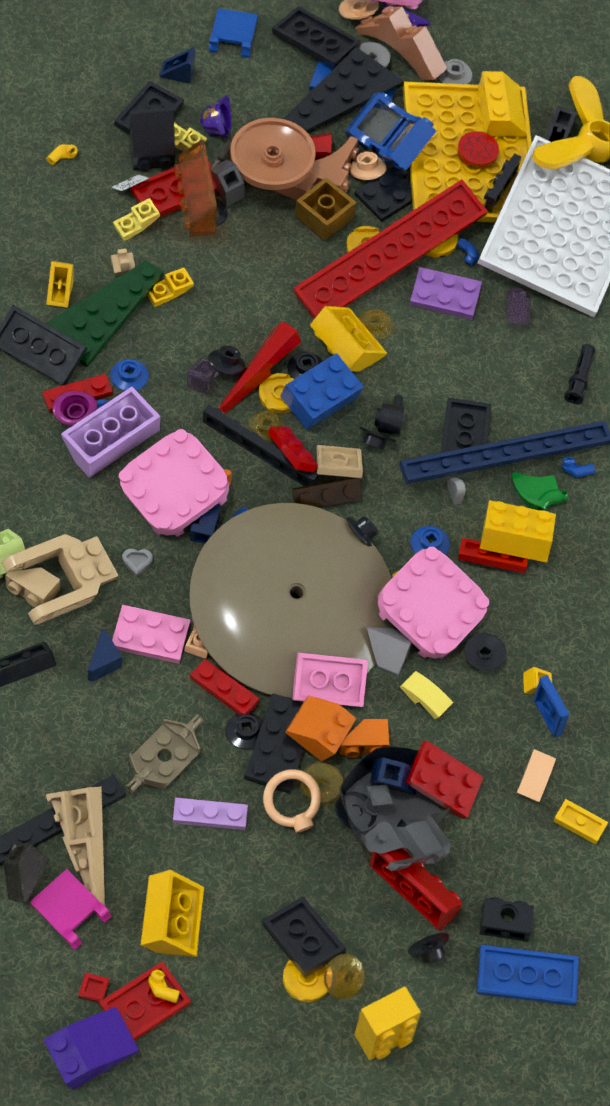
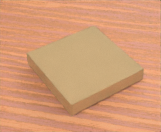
M317 445V474L362 478L361 449Z

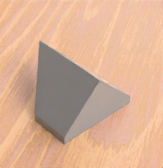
M367 627L377 667L399 676L413 643L398 629Z

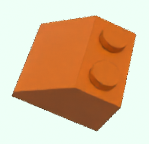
M309 695L285 733L322 762L335 755L356 718L338 703Z

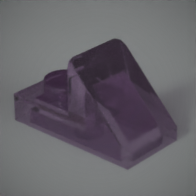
M201 358L187 371V387L208 395L212 380L220 371L213 368L208 360Z

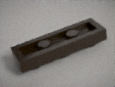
M355 477L292 488L294 503L318 508L362 500L360 479Z

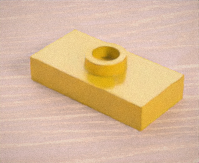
M565 799L553 821L595 845L608 824L607 821Z

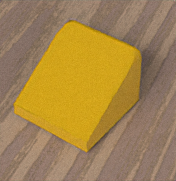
M536 667L523 673L524 693L535 694L539 680L543 676L548 675L552 682V673Z

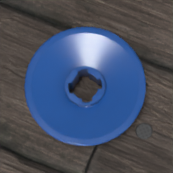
M126 359L113 366L110 378L114 386L120 390L126 391L133 387L137 391L146 385L149 373L141 362Z
M433 526L419 528L413 533L410 541L411 548L415 554L428 547H435L446 555L450 548V541L446 533ZM433 539L434 542L429 543L428 540Z

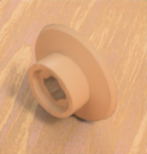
M363 152L357 156L356 160L352 161L349 172L355 178L371 180L382 176L387 167L385 162L377 157L375 153Z

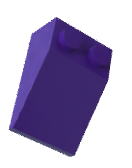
M117 1007L68 1025L43 1039L62 1078L72 1090L140 1052Z

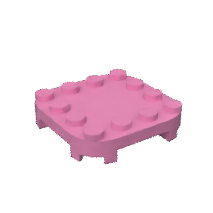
M183 429L165 436L129 462L119 473L120 485L126 498L131 501L150 524L153 531L159 536L163 534L176 535L178 537L184 534L183 529L218 503L222 506L227 501L226 497L229 492L230 483L223 468L196 437Z
M428 547L416 553L381 589L377 596L380 610L378 614L384 621L387 618L420 650L417 654L423 658L430 657L434 659H442L454 650L481 621L489 605V599L480 587L452 560L435 547Z

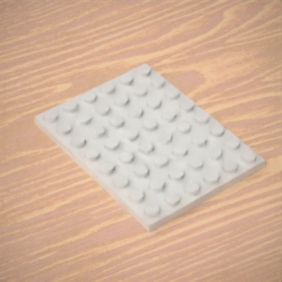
M535 135L477 263L587 315L595 317L610 283V169L584 157L575 163L558 169L550 170L543 168L533 161L532 154L535 148L550 143V141Z

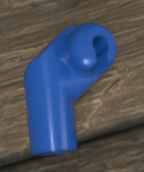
M565 457L563 459V470L575 478L595 474L593 464L579 466L575 464L573 457Z

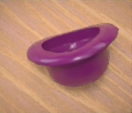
M80 391L63 393L53 403L55 417L61 423L68 426L75 425L97 410V402L94 397Z

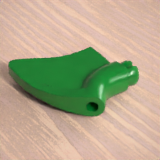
M521 473L512 474V482L517 494L532 509L546 511L549 506L561 504V502L568 500L567 491H560L558 489L554 475L534 477Z

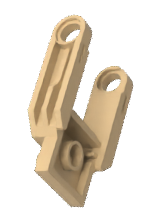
M64 534L15 553L2 561L1 564L6 573L19 568L23 570L58 556L62 569L73 589L76 590L32 609L28 615L34 625L91 603L101 585L117 579L119 575L97 536L81 542L79 539Z

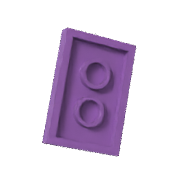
M419 267L410 305L473 320L482 281Z

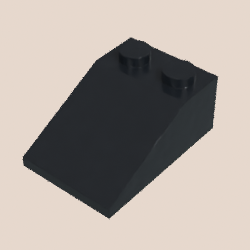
M173 107L130 111V155L133 171L175 167Z

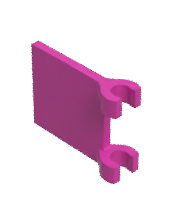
M68 869L30 901L32 906L57 930L74 950L82 942L73 930L93 912L104 923L112 917L109 910Z

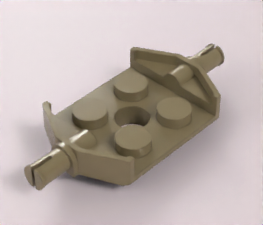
M197 714L188 724L164 719L163 725L133 755L132 753L129 754V761L135 776L125 786L126 789L130 790V793H134L141 784L143 786L146 784L165 789L200 754V745L195 736V729L204 722L203 719L199 718ZM166 752L171 755V759L163 762L158 759V755Z

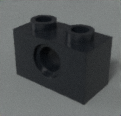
M498 897L485 898L482 906L479 934L528 942L532 930L534 906L528 905L523 901L507 902ZM508 915L512 918V921H505L501 916Z

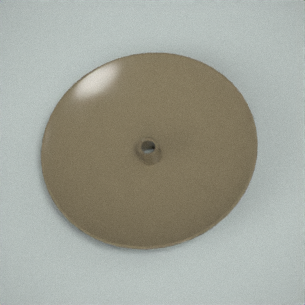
M276 503L255 507L242 512L223 524L209 538L198 555L193 568L189 591L190 609L196 632L202 644L215 662L230 676L240 683L272 696V693L292 699L297 653L368 660V673L376 664L367 627L394 628V625L387 618L383 621L378 614L380 610L377 596L381 589L392 579L382 556L373 544L372 546H367L355 534L345 519L318 507L297 503ZM290 593L298 594L300 599L292 598Z

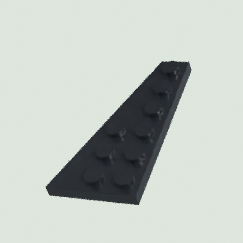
M356 47L283 119L299 125L307 133L314 131V128L322 124L326 125L332 122V119L340 115L344 116L366 105L374 93L384 92L388 94L389 90L395 87L397 89L402 87L404 81Z

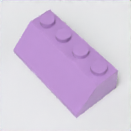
M130 387L61 433V436L75 463L91 478L160 431V415L133 387Z

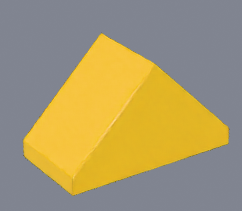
M51 261L46 305L68 308L74 283L73 264Z

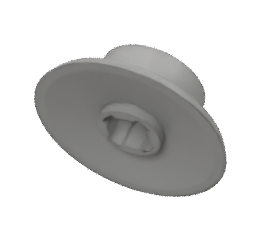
M375 42L361 44L359 49L384 67L389 64L390 53L386 47Z
M451 59L444 62L447 69L438 76L441 83H470L472 72L463 61Z

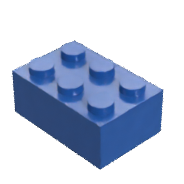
M336 353L286 384L280 397L305 429L308 430L357 399L364 386Z

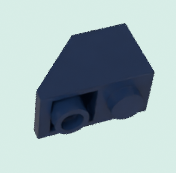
M384 757L374 760L370 784L377 786L387 785L389 789L411 795H416L417 791L405 783L412 768L411 766Z

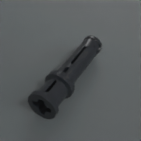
M591 344L582 345L575 373L569 378L568 383L570 386L564 395L565 400L569 403L578 405L583 402V392L588 386L587 374L595 353V348Z

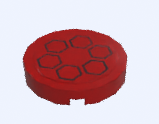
M472 131L460 138L457 154L466 165L470 167L472 165L478 166L477 168L483 169L490 167L496 162L499 154V145L491 135L481 131Z

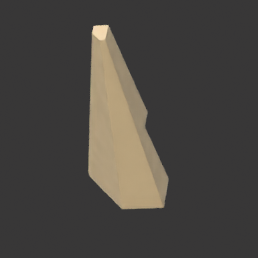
M88 787L46 794L47 800L52 802L56 812L54 818L56 822H60L65 835L62 838L76 872H80L84 882L83 886L105 906L102 787Z

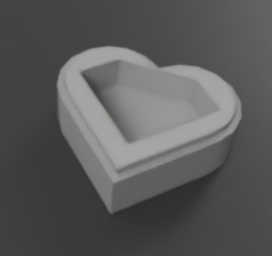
M457 477L448 478L447 488L454 505L462 504L466 492L463 480Z
M127 549L122 555V561L137 577L151 566L153 557L151 552L145 549L139 551Z

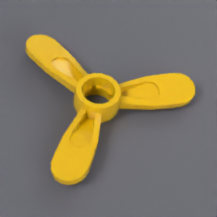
M575 76L569 82L571 96L583 127L576 137L557 140L534 149L532 159L543 168L550 170L558 169L575 163L583 157L598 163L607 162L610 159V123L603 120L602 107L595 86L584 77Z

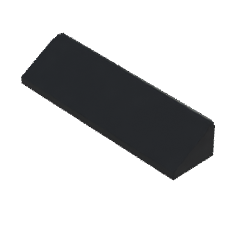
M46 642L0 658V687L56 666L53 652Z

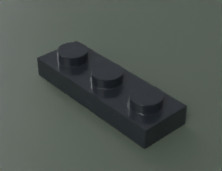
M514 153L510 160H506L501 170L503 171L502 174H497L493 181V188L487 189L484 195L487 211H493L515 176L521 162V156Z

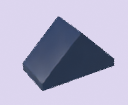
M190 48L164 60L159 77L190 84L195 69L196 50Z
M101 630L88 668L89 681H94L122 668V656L105 630Z

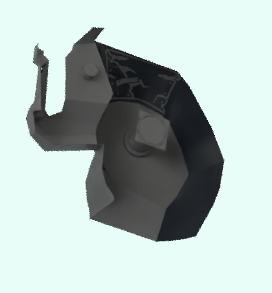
M400 747L374 749L356 765L344 779L339 789L349 825L357 841H362L369 852L383 854L405 847L414 855V858L390 862L386 868L391 871L407 868L411 863L435 864L446 858L450 853V841L437 825V823L444 819L450 808L440 812L438 804L419 791H416V795H411L389 789L387 785L377 786L370 784L374 760L384 757L406 763L412 767L418 750ZM347 792H359L369 798L364 802L356 796H345ZM353 804H357V805H359L360 807H358V806H357V807H352V805H353ZM377 815L374 824L371 827H368V824L371 821V816Z

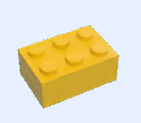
M489 500L480 549L547 563L553 540L556 514Z
M406 987L361 1009L355 1037L369 1061L374 1058L380 1060L389 1055L391 1049L397 1046L403 1048L412 1042L421 1011Z

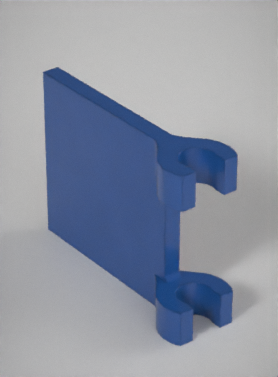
M218 8L212 35L210 36L209 52L217 53L219 42L242 45L241 57L249 58L258 15Z

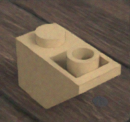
M43 568L8 572L6 574V586L12 594L21 595L26 598V601L31 606L37 607L53 600L60 591V579Z

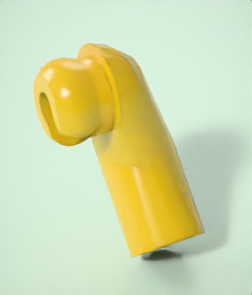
M59 145L46 157V160L54 165L59 159L74 158L78 153V149L75 145Z
M154 970L149 977V985L153 994L158 998L177 1003L180 991L168 988L164 980V973L161 970Z

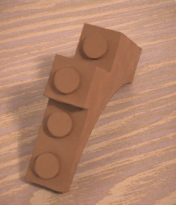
M388 6L378 16L363 18L361 23L355 28L359 35L375 37L394 48L409 62L422 81L435 80L447 69L427 27L412 26L402 6Z
M350 136L348 141L339 150L325 158L316 160L309 176L298 185L273 191L298 200L324 178H328L346 193L350 185V181H348L351 167L350 162L351 160H356L360 151L357 148L358 139Z

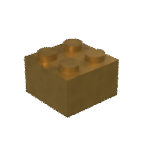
M324 178L296 200L295 217L326 241L355 218L357 202L328 178Z

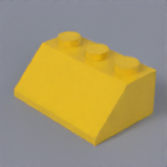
M482 71L478 90L485 133L491 136L526 137L527 132L519 85L504 72Z
M325 306L310 324L315 331L316 337L327 345V350L332 355L337 353L351 371L359 372L388 354L350 308Z
M172 870L150 875L141 946L156 953L196 957L204 887Z

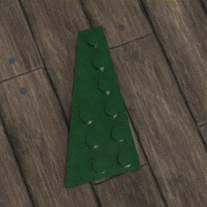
M145 260L46 322V324L88 348L79 362L88 367L145 299L154 285L164 276V271Z

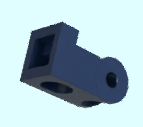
M219 503L200 516L199 524L192 523L190 541L205 544L216 532L220 512Z

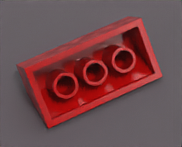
M405 847L383 854L372 852L369 866L439 931L460 913L463 904L460 897L455 892L446 889L440 878L434 874L431 875L425 869L422 862L411 863L409 867L391 871L386 868L390 862L413 858L407 853Z

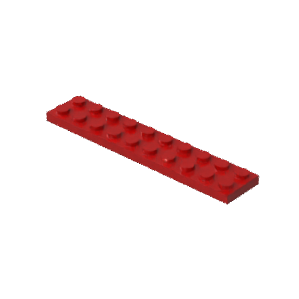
M461 179L294 287L293 292L314 319L325 306L346 307L484 217L488 211L463 179Z

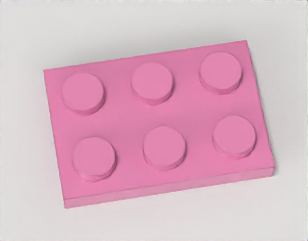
M122 605L112 641L117 650L179 664L190 620Z
M297 653L292 700L305 701L307 696L310 695L338 703L339 705L363 707L368 660Z

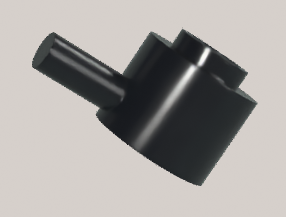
M401 395L394 397L393 405L382 403V408H377L374 425L379 426L378 432L400 435L404 407L402 406L403 397Z

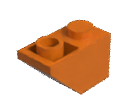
M364 719L344 738L340 746V755L355 758L359 755H368L376 748L389 747L388 719Z

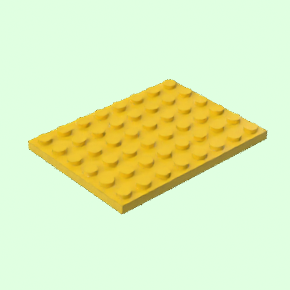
M404 82L405 111L416 117H426L434 124L433 128L436 130L432 138L410 164L413 210L463 179L485 207L486 200H484V195L487 189L493 188V181L496 175L502 174L503 171L501 170L505 161L510 160L515 153L522 157L518 171L493 211H488L484 217L476 222L497 221L532 144L525 87L519 88L527 132L526 137L492 136L499 145V154L494 164L481 169L477 168L478 166L472 165L470 167L466 165L457 154L458 143L463 135L472 131L485 133L478 90L479 85Z

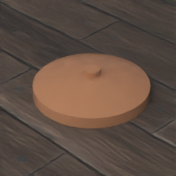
M263 118L244 125L235 134L231 143L230 159L231 162L236 164L242 179L247 183L262 189L282 190L298 185L309 176L315 163V146L310 135L299 125L280 118Z

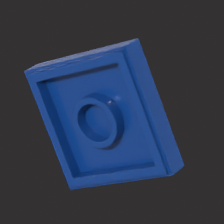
M546 675L540 678L533 701L553 737H557L563 734L569 712L550 678Z

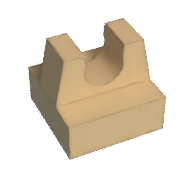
M119 249L116 255H111L115 277L121 276L135 267L132 252L127 253L126 249Z

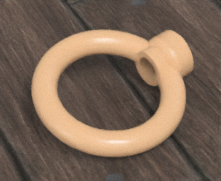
M295 769L284 770L274 775L267 783L263 794V803L267 814L274 822L285 827H294L295 832L300 833L314 826L311 819L319 810L321 793L318 784L309 774ZM288 779L302 781L311 792V804L308 810L293 818L280 814L273 804L275 788L281 782Z

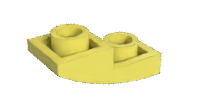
M174 123L175 147L187 153L197 155L207 138L190 127L186 131Z
M150 198L131 207L132 213L113 222L114 227L124 241L139 234L160 217L159 211Z
M417 671L400 686L414 704L420 702L434 719L439 718L453 703L441 689Z

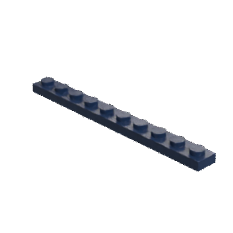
M606 421L402 460L399 466L405 483L411 484L610 444V431Z

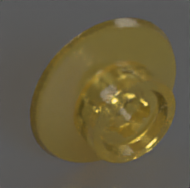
M371 309L364 311L358 317L377 341L389 337L393 332V320L384 311Z
M261 411L250 418L247 428L251 432L259 434L268 443H275L268 434L270 427L286 426V424L277 413Z
M314 763L303 771L309 774L317 784L322 782L325 785L323 788L319 786L321 802L331 801L340 794L339 789L343 783V778L339 770L328 763ZM300 781L302 791L311 799L309 788Z
M340 954L334 957L328 963L324 973V982L327 990L331 995L339 999H347L356 995L362 988L365 979L362 963L358 958L350 954ZM348 972L350 973V976L348 981L346 982L344 978L346 977Z

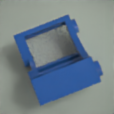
M374 93L344 133L349 137L357 138L358 144L363 148L376 151L377 157L381 158L384 162H394L393 166L395 168L406 170L435 134L434 124L426 117H416L391 102L392 99L386 93Z

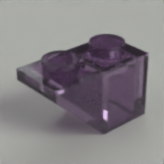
M511 287L510 290H505V320L507 323L529 324L531 297L520 287Z

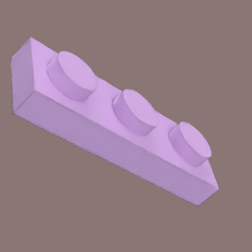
M175 798L173 823L245 830L248 805Z

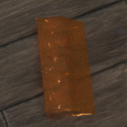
M200 140L178 155V164L174 165L175 177H179L180 180L177 182L178 194L183 196L180 199L181 210L186 212L184 227L189 229L190 237L214 235L216 233L217 204L205 141Z

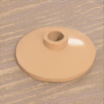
M344 0L339 6V13L347 19L361 20L374 14L379 8V2Z

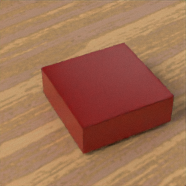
M85 972L78 998L99 1003L105 998L110 979Z

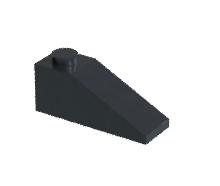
M557 105L545 140L554 142L570 138L577 120V112Z

